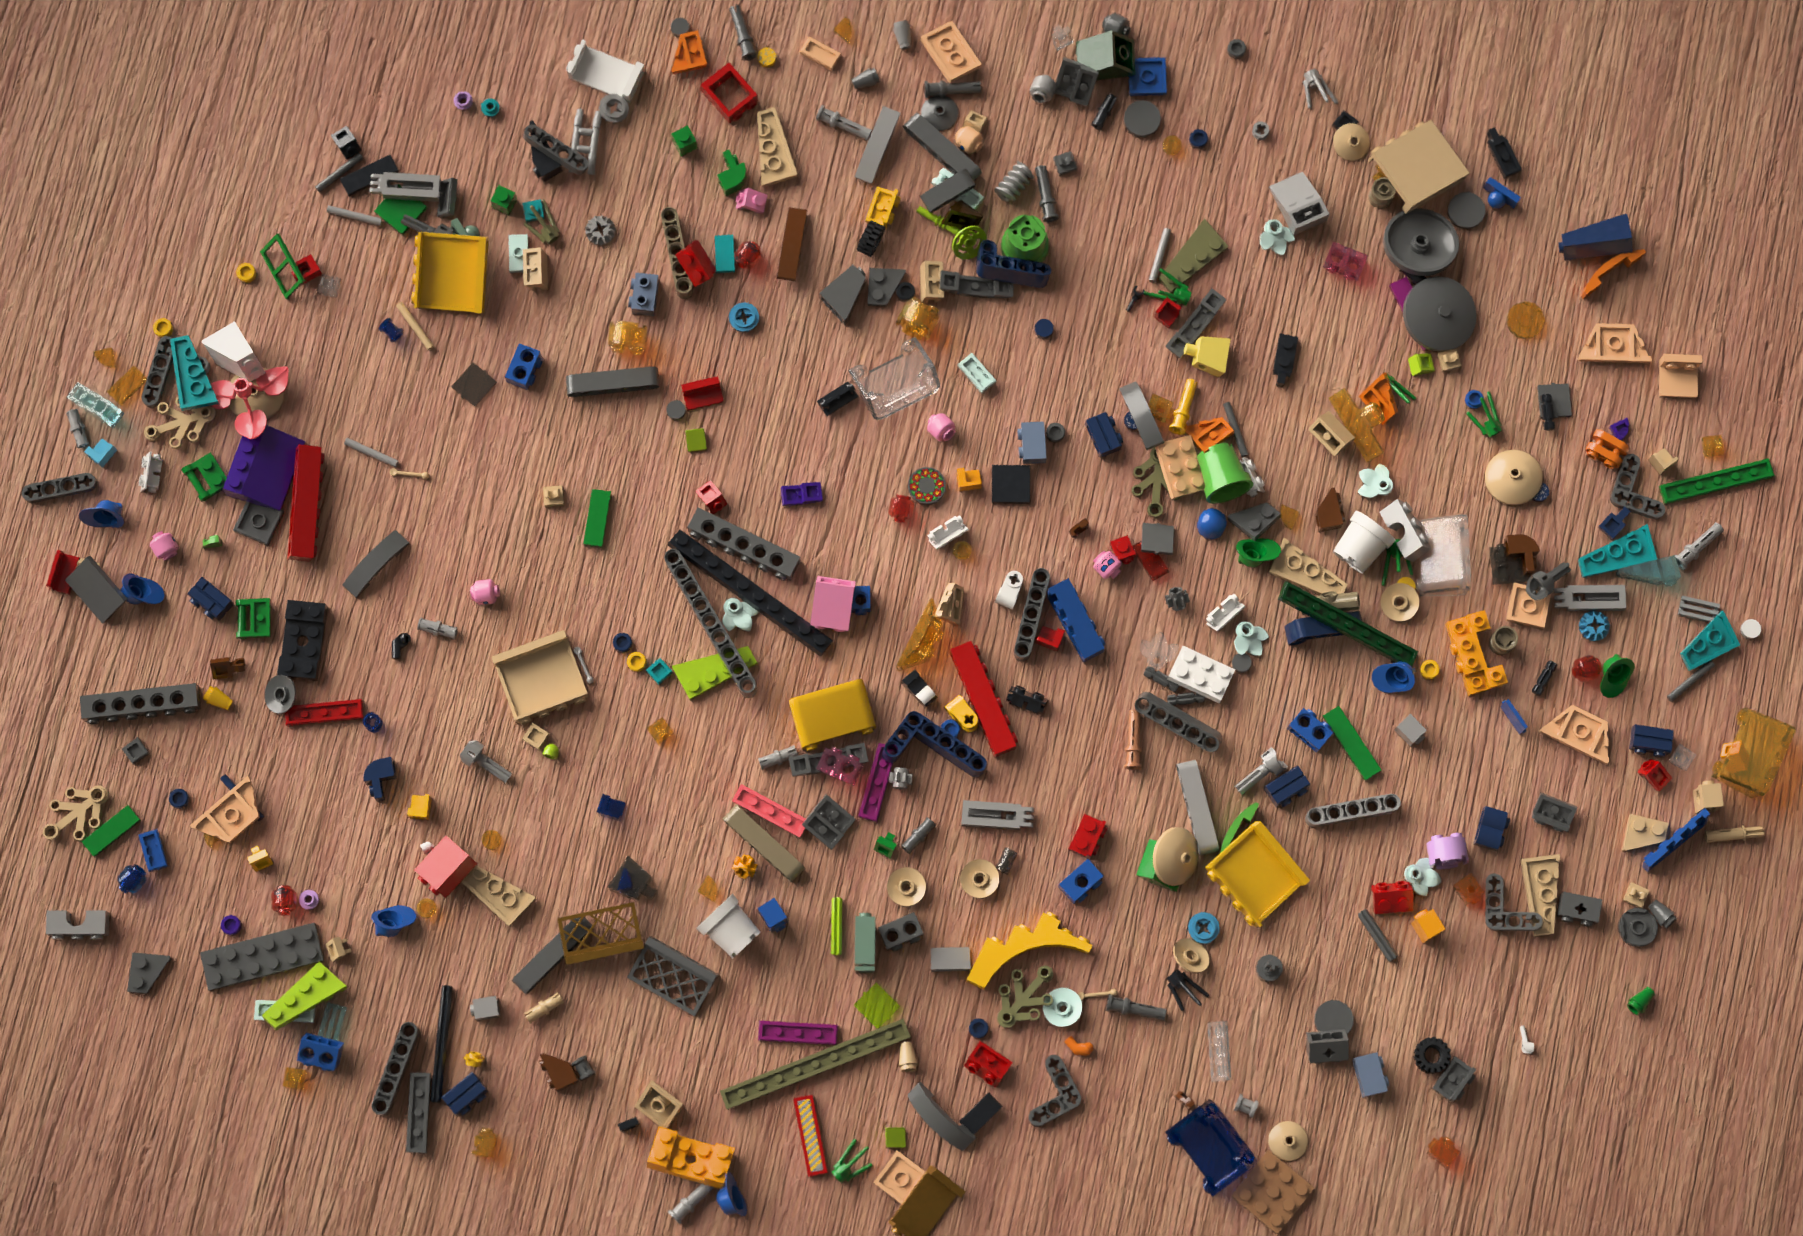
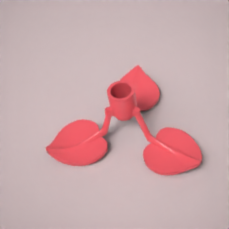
M275 367L266 370L265 374L256 379L259 387L253 385L252 382L248 383L245 378L235 380L234 384L227 380L211 383L219 404L211 405V407L226 409L230 406L231 400L235 399L237 393L238 397L244 400L248 413L244 412L237 416L235 428L240 435L250 440L256 439L264 432L267 418L262 410L251 411L247 399L252 393L251 388L260 392L264 390L268 396L282 394L288 385V367Z

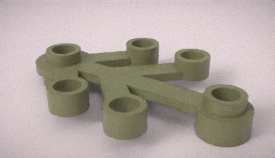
M1155 447L1150 452V459L1141 466L1134 468L1133 476L1141 479L1145 471L1155 465L1154 472L1139 485H1134L1131 491L1134 497H1140L1143 491L1153 483L1152 503L1149 504L1147 513L1151 518H1158L1163 512V507L1160 504L1161 484L1168 491L1159 459L1156 457ZM1141 470L1142 475H1137L1135 471ZM1139 488L1141 492L1136 494L1134 489ZM1180 497L1171 500L1177 501L1180 499ZM1156 508L1158 513L1153 514L1151 510Z
M1041 966L1038 969V976L1024 993L1022 986L1024 975L1022 971L1015 969L1012 972L1011 977L1014 980L1016 1002L1011 1008L1009 1001L1010 987L1007 984H1002L999 987V993L1002 997V1010L998 1013L997 1020L1002 1027L1010 1028L1015 1025L1016 1021L1031 1020L1036 1022L1040 1019L1041 1014L1035 1008L1031 1009L1028 1013H1017L1022 1007L1039 1005L1049 1007L1053 1004V998L1050 994L1030 998L1043 982L1047 983L1053 979L1054 974L1049 966ZM1043 970L1049 972L1047 976L1041 975ZM1016 973L1021 974L1019 979L1014 978ZM1003 988H1008V992L1005 994H1003L1001 990ZM1046 997L1051 998L1049 1003L1044 1002ZM1033 1012L1038 1013V1016L1036 1018L1031 1017V1014ZM1005 1015H1010L1008 1021L1003 1019Z

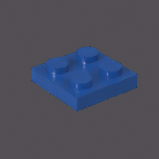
M1165 57L1135 58L1136 75L1128 77L1129 96L1166 95Z

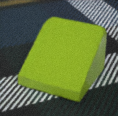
M1431 353L1415 354L1408 358L1412 376L1435 371Z
M704 428L685 431L688 452L707 450Z
M905 1127L885 1128L886 1148H906Z

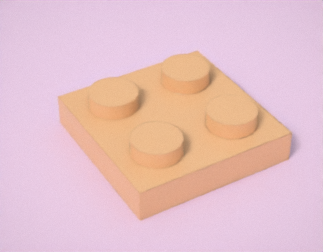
M1513 583L1506 621L1544 629L1551 594L1544 599L1534 600L1526 592L1527 585Z
M896 1151L873 1183L902 1204L925 1171L899 1151Z

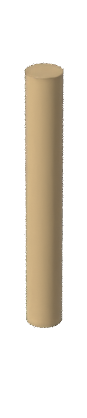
M403 302L398 303L396 307L428 351L432 350L434 345Z

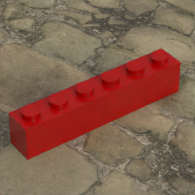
M299 444L296 447L288 560L310 562L317 555L315 538H318L319 527H316V520H319L320 508H317L322 495V491L319 490V483H322L323 471H320V466L324 462V453H322V447Z
M972 641L950 649L951 658L994 758L1016 749L1017 737L1014 732H1010L1008 727L1011 725L1007 714L1003 715L1000 709L1003 708L1002 702L999 697L994 695L995 686L991 679L988 680L985 674L988 673L985 663H981L978 658L980 651L977 645H973Z

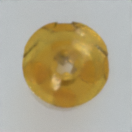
M912 297L911 300L906 301L896 320L897 327L900 325L903 328L902 332L914 339L921 340L922 337H926V340H929L939 321V315L937 314L939 310L932 305L927 306L923 304L918 298Z
M617 321L616 325L610 322L608 346L612 349V352L623 353V350H630L631 354L642 355V351L646 347L648 327L643 325V328H639L638 323Z

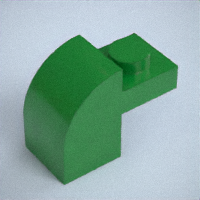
M730 150L723 152V159L728 170L717 174L718 182L725 196L739 191L744 186L747 177L745 163L739 164L737 156L735 154L732 155Z

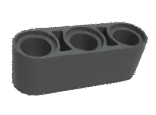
M963 169L923 193L920 198L929 213H932L973 189L976 184L968 170Z

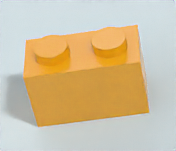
M1424 909L1414 916L1415 920L1411 923L1422 943L1445 930L1434 909L1430 911Z

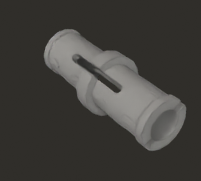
M78 409L67 411L66 415L71 426L70 432L74 435L77 448L87 447L89 442L84 431L86 428L81 422Z
M420 618L417 630L433 633L434 636L442 635L455 639L458 627L442 624L441 621L434 622Z
M793 745L781 751L775 750L770 755L758 758L761 769L764 770L776 764L781 765L782 762L789 760V757L798 756Z

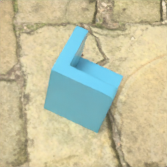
M101 439L93 449L88 446L84 452L103 468L117 449L112 444Z

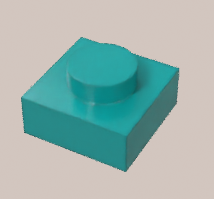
M541 199L523 202L526 223L538 221L530 209L531 205L534 206L542 219H545Z

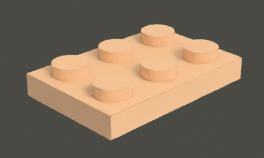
M952 21L921 36L920 41L949 83L981 68V62Z
M1191 435L1165 441L1163 444L1155 447L1171 499L1204 491L1205 484Z

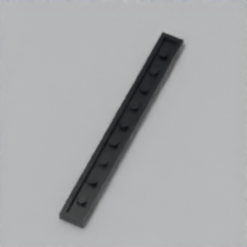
M679 530L668 542L670 548L678 550L685 559L820 657L832 644V639L810 625L802 617L682 530Z

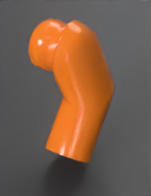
M1072 1036L1064 1041L1073 1054L1077 1056L1090 1055L1094 1050L1092 1043L1078 1044Z

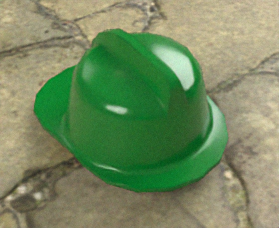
M1259 538L1256 541L1244 539L1240 540L1236 545V550L1239 553V564H1244L1251 568L1260 566L1264 561L1274 560L1281 553L1278 543L1267 538Z
M1615 654L1606 660L1602 667L1604 676L1600 684V691L1603 696L1613 698L1624 691L1635 669V664L1631 659L1622 658Z

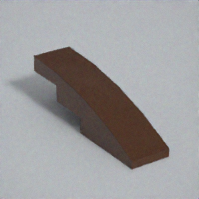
M791 207L788 209L777 279L796 281L807 218V210Z

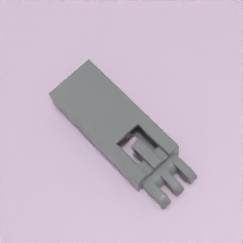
M390 172L371 174V179L378 181H370V186L377 188H370L369 193L381 194L384 199L436 202L440 200V175ZM399 182L403 183V186L398 188V184L390 185V183Z
M1568 585L1566 588H1554V593H1562V595L1554 596L1555 601H1562V603H1555V608H1566L1567 611H1624L1626 609L1625 585ZM1573 594H1585V601H1581V596L1573 597Z
M963 800L961 826L1019 830L1020 827L1033 828V823H1027L1026 820H1034V816L1026 815V812L1032 813L1034 808L1021 807V804ZM1001 811L1014 812V815L1006 814V820L1001 819Z

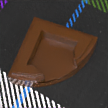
M1086 518L1078 522L1069 530L1070 535L1075 537L1087 530L1089 522Z
M1182 1091L1175 1095L1188 1110L1195 1104Z

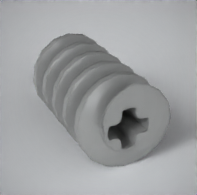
M1017 161V165L1012 167L1013 170H1010L1008 176L1003 178V181L999 183V187L994 189L995 193L1006 202L1009 200L1016 201L1013 195H1021L1018 189L1025 190L1023 183L1030 184L1027 179L1028 177L1034 179L1031 170L1020 161Z

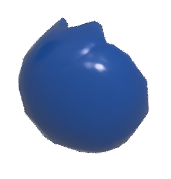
M1214 508L1204 510L1197 522L1199 534L1206 539L1213 540L1219 538L1226 529V517L1220 510Z

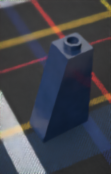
M1627 214L1561 234L1562 242H1558L1559 253H1563L1564 261L1633 252L1632 234Z

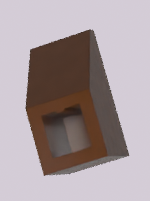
M1335 488L1330 489L1315 513L1319 532L1340 529L1343 526V522H1345L1344 512L1340 511L1339 504H1341L1339 492L1336 493Z
M545 1053L540 1054L541 1060H539L543 1072L547 1070L550 1076L547 1078L551 1089L555 1088L559 1092L579 1082L570 1062Z

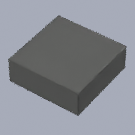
M138 737L122 748L133 765L150 754Z

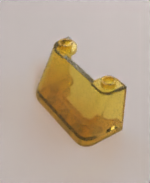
M1744 708L1736 716L1737 724L1740 727L1727 756L1714 764L1712 777L1750 798L1764 796L1770 789L1796 729L1785 722L1749 708Z

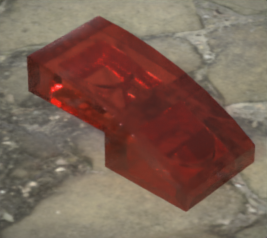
M1142 541L1132 546L1152 581L1169 572L1168 567L1159 554L1141 552Z

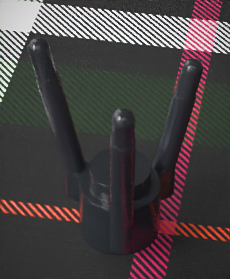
M1179 969L1167 978L1169 981L1167 986L1172 991L1181 1011H1184V1007L1175 987L1177 990L1183 988L1198 1006H1202V1003L1186 986L1187 982L1205 997H1209L1207 992L1192 981L1184 972L1181 973Z

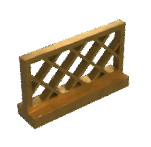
M634 902L557 918L566 965L644 948ZM631 907L632 916L628 921L619 916L623 908ZM604 912H610L615 916L609 926L599 920ZM585 916H591L595 919L590 929L580 924ZM617 917L626 923L621 933L611 928ZM571 920L576 923L571 933L563 930L562 921ZM597 922L607 927L601 937L592 932ZM630 925L635 929L637 937L628 939L622 934ZM578 926L588 931L582 941L573 936ZM609 929L619 935L615 942L609 943L603 939ZM564 933H566L567 935H569L566 940H565V935H564ZM590 933L599 938V941L593 947H589L584 943ZM572 937L580 945L576 950L568 952L566 944ZM620 937H623L624 939H626V940L618 941V940L620 939Z

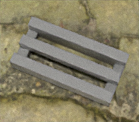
M1682 596L1678 615L1710 623L1718 615L1720 604ZM1685 602H1688V603H1692V604H1696V605H1701V606H1705V607H1709V608H1714V610H1710V609H1706V608H1701V607H1697V606H1693V605H1688V604H1684V603H1685ZM1683 608L1711 614L1713 617L1683 611Z

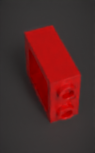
M729 62L700 84L701 92L729 124L733 120H739L747 109L751 110L757 105V93ZM732 76L749 96L729 111L712 91Z

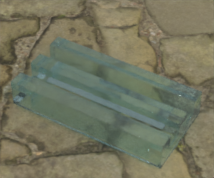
M327 1002L318 1036L323 1037L330 1010L334 1008L325 1037L330 1039L339 1009L341 1013L333 1040L338 1041L347 1007Z

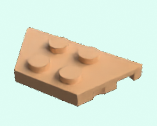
M1596 323L1578 357V361L1651 363L1652 358L1648 356L1644 348L1645 345L1642 339L1639 338L1634 324Z
M1571 705L1539 731V733L1605 765L1609 763L1608 722L1574 705Z
M246 776L190 826L228 843L235 840L260 818L250 777Z

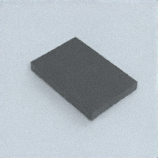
M91 556L86 557L65 579L102 624L128 600Z

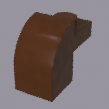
M1524 534L1507 535L1504 539L1506 558L1521 557L1523 575H1531L1535 571L1534 569L1537 568L1536 558H1533V556L1540 552L1538 544L1533 538Z

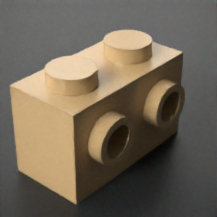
M1330 411L1321 415L1308 429L1334 456L1342 452L1355 438Z

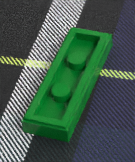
M592 489L583 541L584 546L603 548L611 491Z
M127 805L85 838L82 843L92 856L96 857L141 820L132 808Z

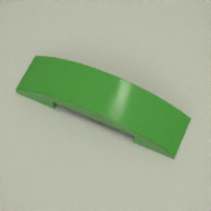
M1255 802L1247 807L1234 820L1223 839L1219 854L1230 845L1242 821L1250 823L1259 806L1258 803Z

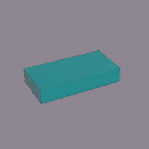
M715 235L716 273L735 272L733 235Z

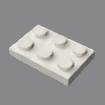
M1182 646L1167 680L1220 704L1235 669Z

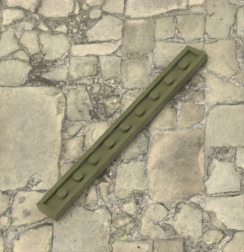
M901 1019L723 1089L720 1093L728 1110L911 1037L904 1019Z

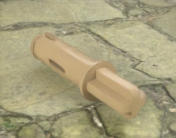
M1743 825L1740 828L1705 831L1704 838L1706 843L1739 839L1746 841V838L1763 837L1764 829L1761 826L1745 828Z

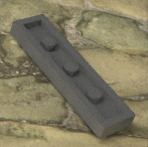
M410 1073L407 1153H427L431 1073Z

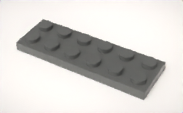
M316 923L200 952L209 991L324 961Z

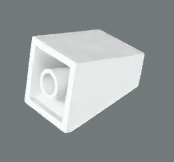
M235 322L202 340L214 362L238 377L245 378L248 382H251L266 373Z

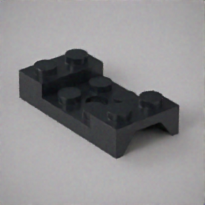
M287 600L285 632L277 675L305 678L318 682L328 606L325 603ZM301 637H307L308 643L305 646H299L298 640Z

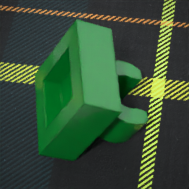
M888 832L885 838L879 836L873 850L891 859L897 845L893 842L895 835Z

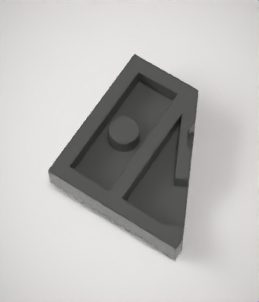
M869 268L868 306L887 307L892 295L905 276L906 270Z
M1266 502L1230 514L1228 521L1252 540L1256 541L1281 518V513Z
M132 952L127 992L148 994L154 982L161 976V972L167 963L171 961V956Z

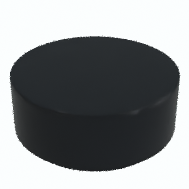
M903 282L898 285L896 295L899 300L909 302L915 296V288L911 283Z

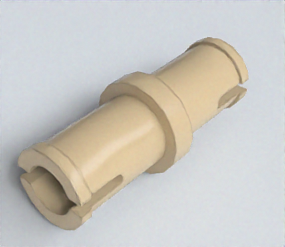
M557 992L547 1000L538 1002L539 1005L525 1012L524 1015L531 1024L543 1015L547 1016L550 1014L549 1011L564 1002Z

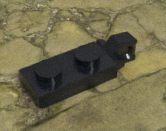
M1495 127L1489 129L1486 132L1489 138L1487 141L1488 148L1503 178L1506 179L1521 172L1522 168L1507 138L1503 135L1499 136Z
M1279 334L1273 366V375H1278L1276 386L1283 387L1286 377L1290 378L1292 374L1298 341L1296 336Z

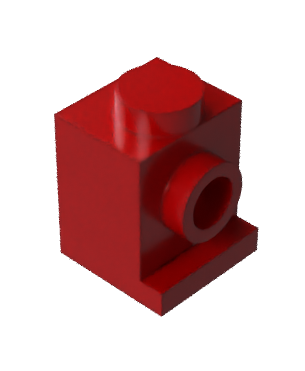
M311 254L295 262L305 280L302 285L323 275ZM292 271L291 273L297 282L298 278L295 275L294 271Z

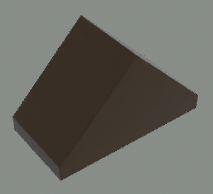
M960 200L949 208L942 220V224L964 229L968 226H978L983 216L967 203Z

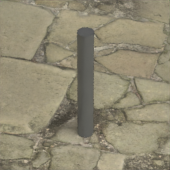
M358 153L315 186L317 191L320 193L363 160V156Z
M1226 402L1223 404L1230 426L1234 430L1233 435L1241 457L1247 456L1249 454L1230 402Z
M1710 660L1667 696L1669 701H1674L1711 670L1715 664Z

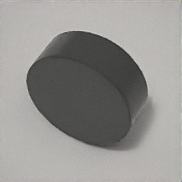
M676 18L672 21L671 31L674 36L680 37V34L689 32V23L686 19Z
M1239 39L1230 41L1227 47L1228 55L1234 59L1243 57L1246 51L1245 43Z
M674 400L667 405L666 411L670 419L680 420L684 417L686 409L681 401Z
M1059 423L1050 424L1046 429L1047 439L1053 443L1063 440L1065 436L1064 427Z
M1246 653L1243 655L1236 654L1232 660L1233 669L1239 673L1248 671L1252 663L1250 656Z

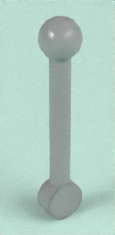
M575 647L574 653L581 662L587 676L586 681L591 684L594 682V678L590 676L581 655L582 650L580 647Z

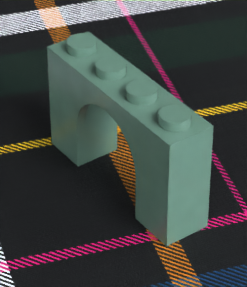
M860 913V916H855V973H875V916H871V913Z

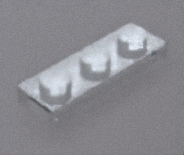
M1227 1021L1207 1023L1211 1082L1230 1081L1231 1066Z

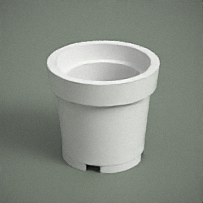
M1355 511L1350 519L1349 527L1333 550V553L1343 562H1347L1351 568L1363 574L1385 548L1388 549L1396 540L1375 521Z
M734 894L730 895L696 928L702 935L706 934L732 959L761 932L738 905L739 901Z

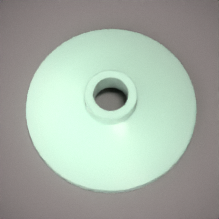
M1058 988L1049 993L1053 998V1004L1049 1007L1043 1005L1046 1019L1058 1027H1066L1075 1023L1082 1013L1080 997L1068 988ZM1046 997L1044 1002L1049 1003L1051 998ZM1066 1006L1067 1010L1065 1012H1061L1060 1007Z

